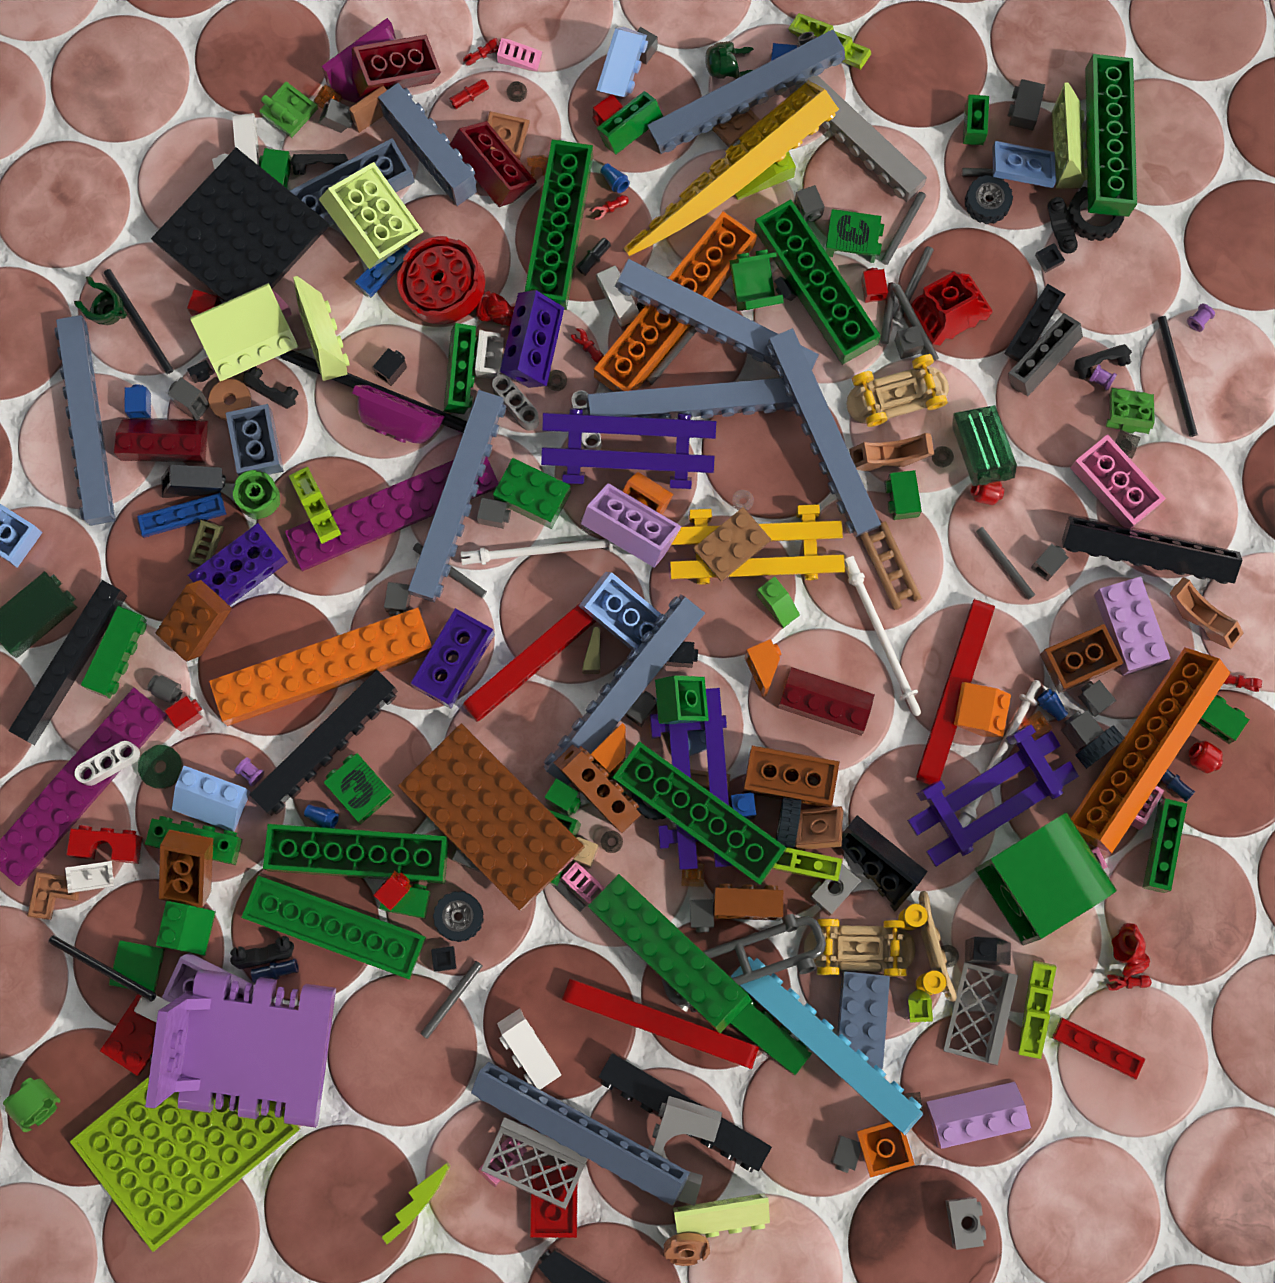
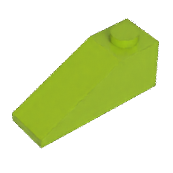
M789 151L782 161L772 164L735 194L737 200L794 178L796 166Z
M787 848L773 867V870L838 881L842 859Z

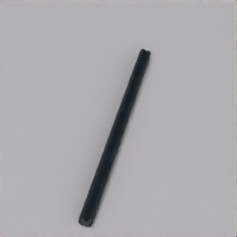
M293 350L280 355L285 361L320 374L316 360ZM348 372L347 375L332 379L351 388H354L355 385H369L443 415L442 425L464 433L467 424L466 420Z

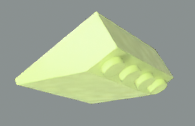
M1064 83L1052 110L1056 188H1081L1084 181L1087 180V168H1084L1087 150L1083 149L1086 132L1085 129H1082L1084 110H1081V102L1069 83Z
M374 162L331 186L319 198V201L369 269L384 261L424 232Z
M298 276L293 277L299 313L322 380L326 381L347 375L346 366H350L346 353L342 354L341 348H344L340 335L336 336L335 334L337 325L334 318L330 319L329 313H331V308L328 300L324 301L322 293Z
M269 283L190 318L220 382L298 347Z
M764 1193L695 1204V1206L687 1205L673 1208L677 1234H705L706 1238L719 1236V1231L728 1230L729 1234L742 1232L743 1227L751 1226L752 1230L765 1228V1224L770 1223L769 1200Z

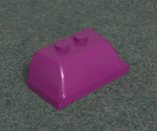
M388 18L322 65L328 87L342 99L356 103L365 97L359 96L353 80L352 48L396 40L393 25Z
M355 385L352 394L358 396L357 410L361 422L375 428V432L383 435L388 433L393 435L395 440L406 443V441L419 444L425 443L435 435L444 419L443 415L369 385Z

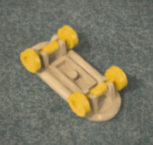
M931 354L915 358L912 361L914 369L874 379L871 371H865L852 377L855 387L847 397V411L855 421L867 424V427H874L883 424L890 418L925 408L928 410L938 409L948 403L946 398L949 391L948 381L940 370L930 366L934 363Z
M921 891L918 897L919 904L908 906L898 915V920L906 922L904 930L911 931L922 926L921 934L929 963L933 970L921 974L917 978L916 989L923 990L929 995L944 992L946 999L954 1002L957 996L945 964L947 959L944 950H941L939 943L941 940L938 928H935L929 896L926 891Z
M817 919L826 941L824 952L814 959L817 975H839V971L884 972V976H907L906 968L912 963L916 949L912 936L904 930L906 928L905 921L885 920L883 921V926L839 925L838 919ZM813 931L805 939L804 953L813 950L817 946Z

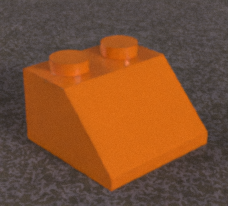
M639 472L627 481L623 489L624 493L661 515L665 512L674 495Z
M771 639L747 649L744 658L762 697L767 696L780 661L779 656L782 655L777 643L773 644Z
M962 682L954 725L982 737H1003L1011 694L993 687Z
M623 723L591 753L594 757L592 762H597L609 773L608 778H612L626 760V726Z
M887 1121L857 1131L870 1178L915 1165L907 1136L900 1132L891 1122Z

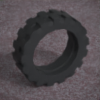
M1082 187L1079 192L1075 193L1068 209L1074 232H1078L1080 237H1086L1090 241H1094V239L1102 241L1106 237H1112L1122 225L1125 219L1124 216L1113 215L1112 221L1105 226H1094L1087 223L1081 216L1080 206L1088 199V187Z

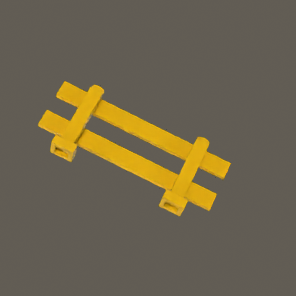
M798 505L796 518H801V522L758 524L771 538V541L802 540L803 556L750 558L728 577L804 574L805 580H817L820 573H844V555L817 556V539L843 538L842 521L816 522L815 518L820 514L819 505ZM711 509L690 510L689 521L690 523L694 522V527H681L671 545L695 544L696 546L715 531L719 526H708V522H711L712 519ZM696 552V561L670 562L671 579L697 578V584L706 585L710 584V578L717 577Z

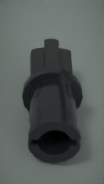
M602 238L591 251H587V255L576 265V269L586 276L590 269L600 262V258L611 247V243L606 238Z

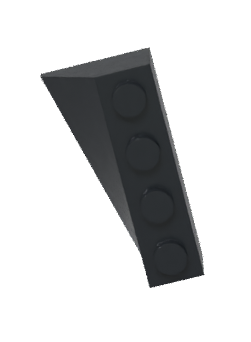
M858 815L842 833L841 848L854 863L860 865L865 877L868 880L871 878L878 887L877 891L882 897L886 896L891 902V908L896 911L919 885L928 871Z

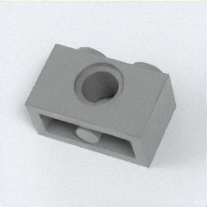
M841 864L839 880L832 881L826 879L823 883L818 881L810 890L813 893L810 899L830 916L861 880ZM830 882L838 884L839 892L837 894L829 892L828 884Z
M975 1197L945 1200L953 1248L959 1250L984 1246L983 1240H986V1231L984 1225L981 1226L979 1216L983 1215L980 1201L977 1202ZM966 1216H970L972 1219V1225L968 1229H964L961 1225L962 1219Z

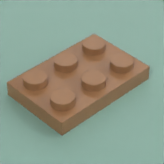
M742 507L696 545L693 550L722 582L771 542V538L746 509Z

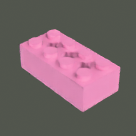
M1108 434L1075 460L1070 467L1124 528L1132 529L1166 499Z

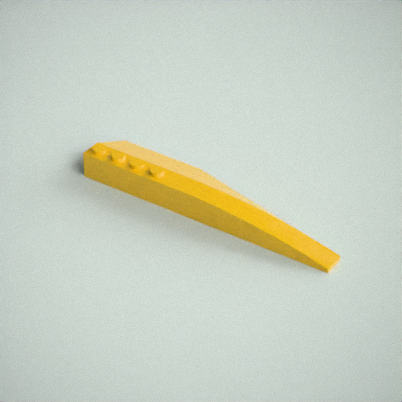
M809 80L806 81L739 137L740 143L736 146L731 145L725 151L726 155L723 159L715 160L709 168V173L703 172L679 195L681 199L677 203H670L665 208L666 211L663 217L654 218L649 224L650 229L648 231L644 229L623 248L626 253L631 256L688 226L732 197L772 164L782 161L786 157V153L791 149L799 147L807 135H813L818 131V126L824 121L828 122L835 117V112L839 108L827 91Z

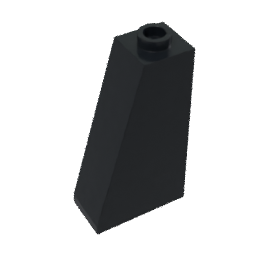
M557 1248L552 1252L548 1249L539 1258L541 1263L538 1265V1268L551 1283H610Z

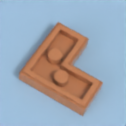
M749 109L744 114L732 117L727 123H720L714 126L712 130L730 147L760 119Z
M36 872L27 917L52 920L56 898L78 901L80 892L68 893L66 876Z

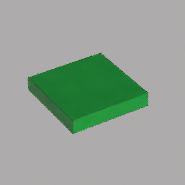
M119 940L113 969L155 993L165 949ZM110 978L109 985L127 988Z

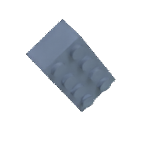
M844 971L841 977L837 1036L843 1034L851 1042L850 1048L855 1052L858 1049L869 1058L866 1062L870 1066L874 1067L877 1065L883 1069L890 976Z

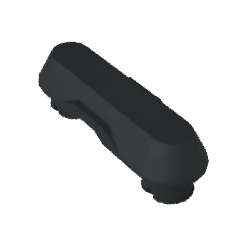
M293 154L290 164L293 165V173L295 175H299V171L300 175H304L306 173L305 165L323 162L325 164H332L335 168L348 161L346 154Z
M1055 197L1048 203L1053 233L1061 251L1067 254L1073 253L1078 247V242L1070 222L1067 206L1063 198Z
M1126 344L1076 359L1074 371L1078 372L1080 379H1086L1092 375L1090 367L1098 365L1106 359L1113 360L1117 358L1118 365L1121 367L1129 365L1131 363L1130 354L1132 351Z
M256 366L250 368L248 372H244L243 383L286 409L296 404L295 398L299 395L296 389L287 387L284 392H281L274 387L266 386L259 379L263 372Z
M283 936L282 939L278 937L275 943L260 949L252 948L245 950L244 947L239 946L238 949L235 947L230 952L232 955L230 962L238 969H245L288 959L292 956L294 943L289 941L287 936Z

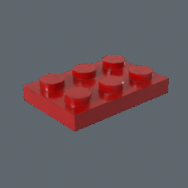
M137 994L100 1050V1052L136 1076L140 1075L152 1057L156 1022L134 1011L141 998L139 994Z
M539 1165L531 1166V1176L541 1172ZM542 1165V1166H543V1169H544V1171H545V1170L550 1169V1168H553V1167H555V1166H557V1165ZM572 1165L562 1167L561 1170L565 1180L575 1177L578 1168ZM558 1169L546 1174L550 1186L563 1182ZM543 1175L531 1179L533 1189L540 1191L547 1188ZM572 1182L567 1183L568 1189L570 1188ZM578 1182L566 1210L531 1194L530 1238H577ZM564 1185L552 1189L554 1198L564 1202L567 1195ZM549 1191L544 1192V1194L550 1196Z

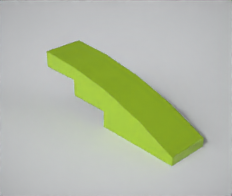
M798 13L788 28L789 32L797 37L806 32H813L814 36L819 37L832 29L834 30L833 25ZM835 31L845 49V59L842 62L861 70L870 57L871 50L853 43L852 37Z
M303 468L289 475L321 543L323 544L342 535L309 468Z
M1033 960L1023 1013L1018 1055L1038 1059L1042 1057L1050 1019L1049 1010L1053 996L1052 987L1057 968L1054 964Z
M449 1163L443 1165L408 1192L413 1201L395 1214L400 1223L382 1236L386 1244H389L403 1232L425 1209L451 1167Z

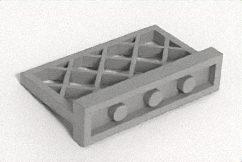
M964 962L944 1052L998 1066L1018 975ZM967 970L978 971L982 979L970 985L966 979ZM981 972L988 973L989 975L984 977ZM993 975L1003 977L1001 987L994 991L986 981ZM984 981L991 993L979 999L973 987ZM964 982H966L968 987L963 990ZM971 990L977 1001L965 1008L961 1001V995ZM998 991H1000L999 998L995 995ZM993 996L997 1002V1007L995 1010L987 1013L981 1002ZM979 1003L985 1015L973 1021L967 1010ZM959 1004H960L963 1009L958 1012V1008H959ZM965 1012L971 1024L960 1030L955 1022L956 1016ZM995 1013L994 1020L992 1021L990 1015ZM988 1018L992 1024V1029L987 1034L982 1035L976 1024ZM955 1025L958 1032L952 1034ZM974 1026L980 1038L969 1044L962 1032ZM960 1034L966 1046L960 1050L949 1048L951 1038ZM990 1035L989 1042L987 1044L984 1038ZM982 1040L987 1047L985 1057L975 1055L970 1046ZM969 1048V1050H970L971 1053H967V1052H963V1051H964L965 1049Z
M504 1117L501 1128L481 1171L566 1210L588 1158L582 1157L570 1148L560 1145L552 1138ZM503 1134L512 1138L515 1147L505 1151L501 1150L499 1142ZM516 1140L523 1144L517 1146ZM528 1145L533 1148L536 1156L523 1161L519 1149ZM497 1147H498L500 1153H497V1154L494 1155V1153H495V1151H496V1149H497ZM516 1150L520 1163L507 1167L504 1154ZM537 1150L543 1152V1154L538 1155ZM547 1155L554 1157L557 1166L544 1171L540 1158ZM501 1156L505 1168L497 1172L489 1169L488 1166L491 1160ZM537 1160L541 1172L529 1177L524 1164ZM558 1160H561L565 1163L559 1165ZM572 1165L578 1168L575 1177L565 1180L561 1170L562 1167ZM522 1166L526 1178L519 1181L513 1180L509 1170ZM558 1169L563 1182L550 1186L546 1174ZM507 1172L508 1177L502 1175L501 1173ZM543 1175L547 1188L540 1191L533 1189L530 1180ZM528 1181L529 1187L522 1183ZM572 1182L570 1188L568 1189L567 1183ZM564 1185L567 1192L564 1202L555 1199L551 1190ZM549 1191L550 1196L544 1194V1192Z

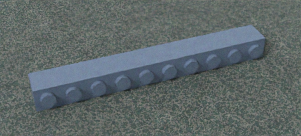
M832 29L648 125L649 132L661 154L670 152L681 143L690 142L695 136L711 131L714 126L720 123H727L732 117L746 113L757 104L765 103L774 95H781L788 88L802 84L807 78L813 75H820L825 69L839 65L845 59V49Z
M630 259L626 261L614 286L618 288L620 293L626 296L632 295L638 298L637 300L644 305L650 304L656 307L658 312L664 315L670 314L676 317L678 322L685 325L690 324L695 327L696 331L702 334L708 333L714 336L716 341L724 344L728 343L733 346L734 350L740 353L746 352L752 355L754 360L766 362L771 365L772 369L776 370L775 365L777 363L774 357L770 358L766 346H768L769 338L778 335V333ZM801 345L811 369H813L819 354Z
M82 315L56 319L57 327L54 328L56 339L60 343V347H57V352L63 364V367H60L62 379H65L66 385L63 387V394L65 399L68 400L66 415L71 421L68 431L70 438L74 442L71 452L77 464L74 467L76 479H79L80 487H77V494L79 499H82L83 506L80 507V515L82 520H85L90 526L114 522L116 519L88 325Z
M792 328L769 338L768 346H766L770 358L774 357L777 363L775 365L776 372L779 377H783L786 383L784 385L785 392L794 401L792 405L796 416H800L803 421L801 424L802 430L806 436L809 435L812 441L810 443L811 450L814 455H818L821 461L819 463L820 470L823 475H827L830 481L827 483L831 494H835L838 499L836 505L841 514L844 513L847 519L845 525L850 534L853 533L854 537H858L878 528L881 522L794 329Z
M783 378L588 394L586 401L588 415L676 419L679 413L691 414L690 419L699 416L707 419L714 415L729 417L735 413L751 415L758 411H764V413H773L781 409L794 411L792 406L794 401L785 392L784 385L786 383Z
M478 390L408 589L410 595L434 603L437 597H441L444 585H441L444 577L447 578L450 572L451 565H448L449 560L457 552L458 545L455 544L456 540L464 532L465 525L462 524L465 516L468 517L472 505L469 503L472 496L475 497L479 485L476 483L478 478L484 474L486 465L483 464L484 460L491 454L493 447L490 444L493 437H497L500 425H497L499 417L503 418L506 411L503 397Z
M681 594L679 597L676 596L669 603L670 608L665 615L661 614L656 619V626L651 632L648 631L641 639V645L629 653L627 656L628 661L625 665L617 668L613 674L614 679L610 684L606 683L599 692L601 695L596 701L593 700L589 703L585 710L586 714L582 719L578 718L574 722L571 733L568 736H563L558 743L559 748L555 753H550L546 757L545 765L543 766L546 772L567 785L571 783L553 762L572 744L577 748L582 746L591 754L606 739L704 616V611Z
M490 1062L477 1075L471 1094L478 1097L481 1101L491 1104L501 1112L509 1114L518 1119L519 1122L527 1124L539 1133L554 1139L560 1145L570 1148L580 1156L586 1157L597 1163L600 1167L615 1173L621 1179L627 1180L638 1186L641 1190L658 1197L663 1202L673 1206L680 1196L690 1174L687 1170Z

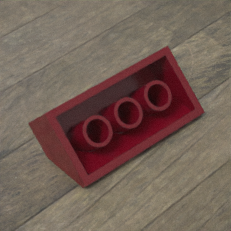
M427 34L352 48V76L360 97L368 96L382 86L388 90L397 83L403 89L405 87L410 88L432 84L441 73Z
M487 121L459 128L449 144L452 149L456 148L463 157L462 161L465 164L471 165L475 171L474 178L498 207L513 203L537 183Z
M122 419L115 433L114 454L120 461L205 463L208 421Z
M791 667L778 709L862 736L867 725L875 694Z

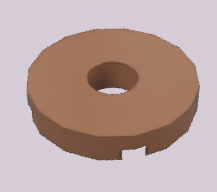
M226 379L218 382L210 391L208 399L213 413L224 421H227L226 412L250 408L252 404L249 389L244 383L236 379ZM228 396H235L236 401L233 404H225V399Z
M680 1233L670 1237L664 1243V1257L670 1259V1262L675 1265L692 1266L698 1263L697 1260L702 1259L704 1261L710 1255L709 1241L700 1234Z

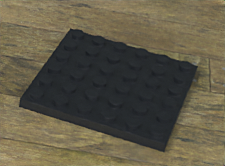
M235 147L156 232L151 240L223 301L227 302L268 283L272 289L330 225Z

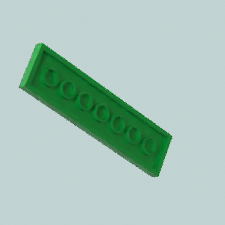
M259 875L241 917L409 980L426 939L423 935Z

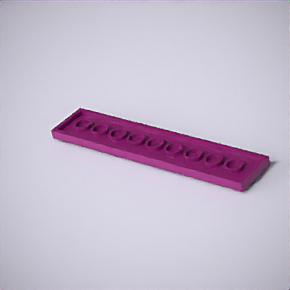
M487 457L483 463L486 465L484 474L478 478L476 483L479 485L475 497L472 496L471 499L495 490L499 484ZM454 460L331 511L342 535L323 544L311 521L286 530L285 533L300 569L305 571L434 516Z
M133 687L0 839V871L17 886H21L119 773L117 772L95 785L87 786L75 778L77 766L122 741H129L140 749L168 715ZM131 747L124 750V758L131 755ZM111 758L104 761V769L111 766ZM91 769L84 772V780L91 777Z

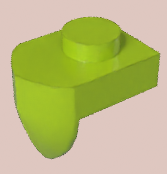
M915 990L908 996L910 1023L932 1022L931 996L923 990Z

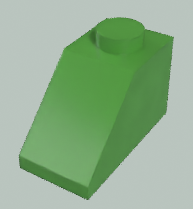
M775 576L757 590L756 596L782 628H785L800 616L789 593Z

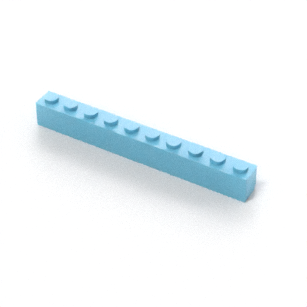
M748 957L752 971L765 967L758 958L753 961ZM741 966L732 974L731 978L743 974ZM773 973L771 976L767 975L740 985L904 1135L923 1116L922 1111L919 1110L922 1107L920 1103L912 1096L908 1100L902 1094L904 1089L895 1081L890 1084L884 1078L886 1073L877 1065L874 1067L870 1066L866 1062L869 1058L858 1049L855 1052L850 1048L851 1042L843 1034L837 1036L832 1031L834 1027L825 1018L820 1021L815 1016L817 1011L808 1003L805 1006L798 1001L800 996L794 990L789 988L787 991L782 987L783 981L776 974Z

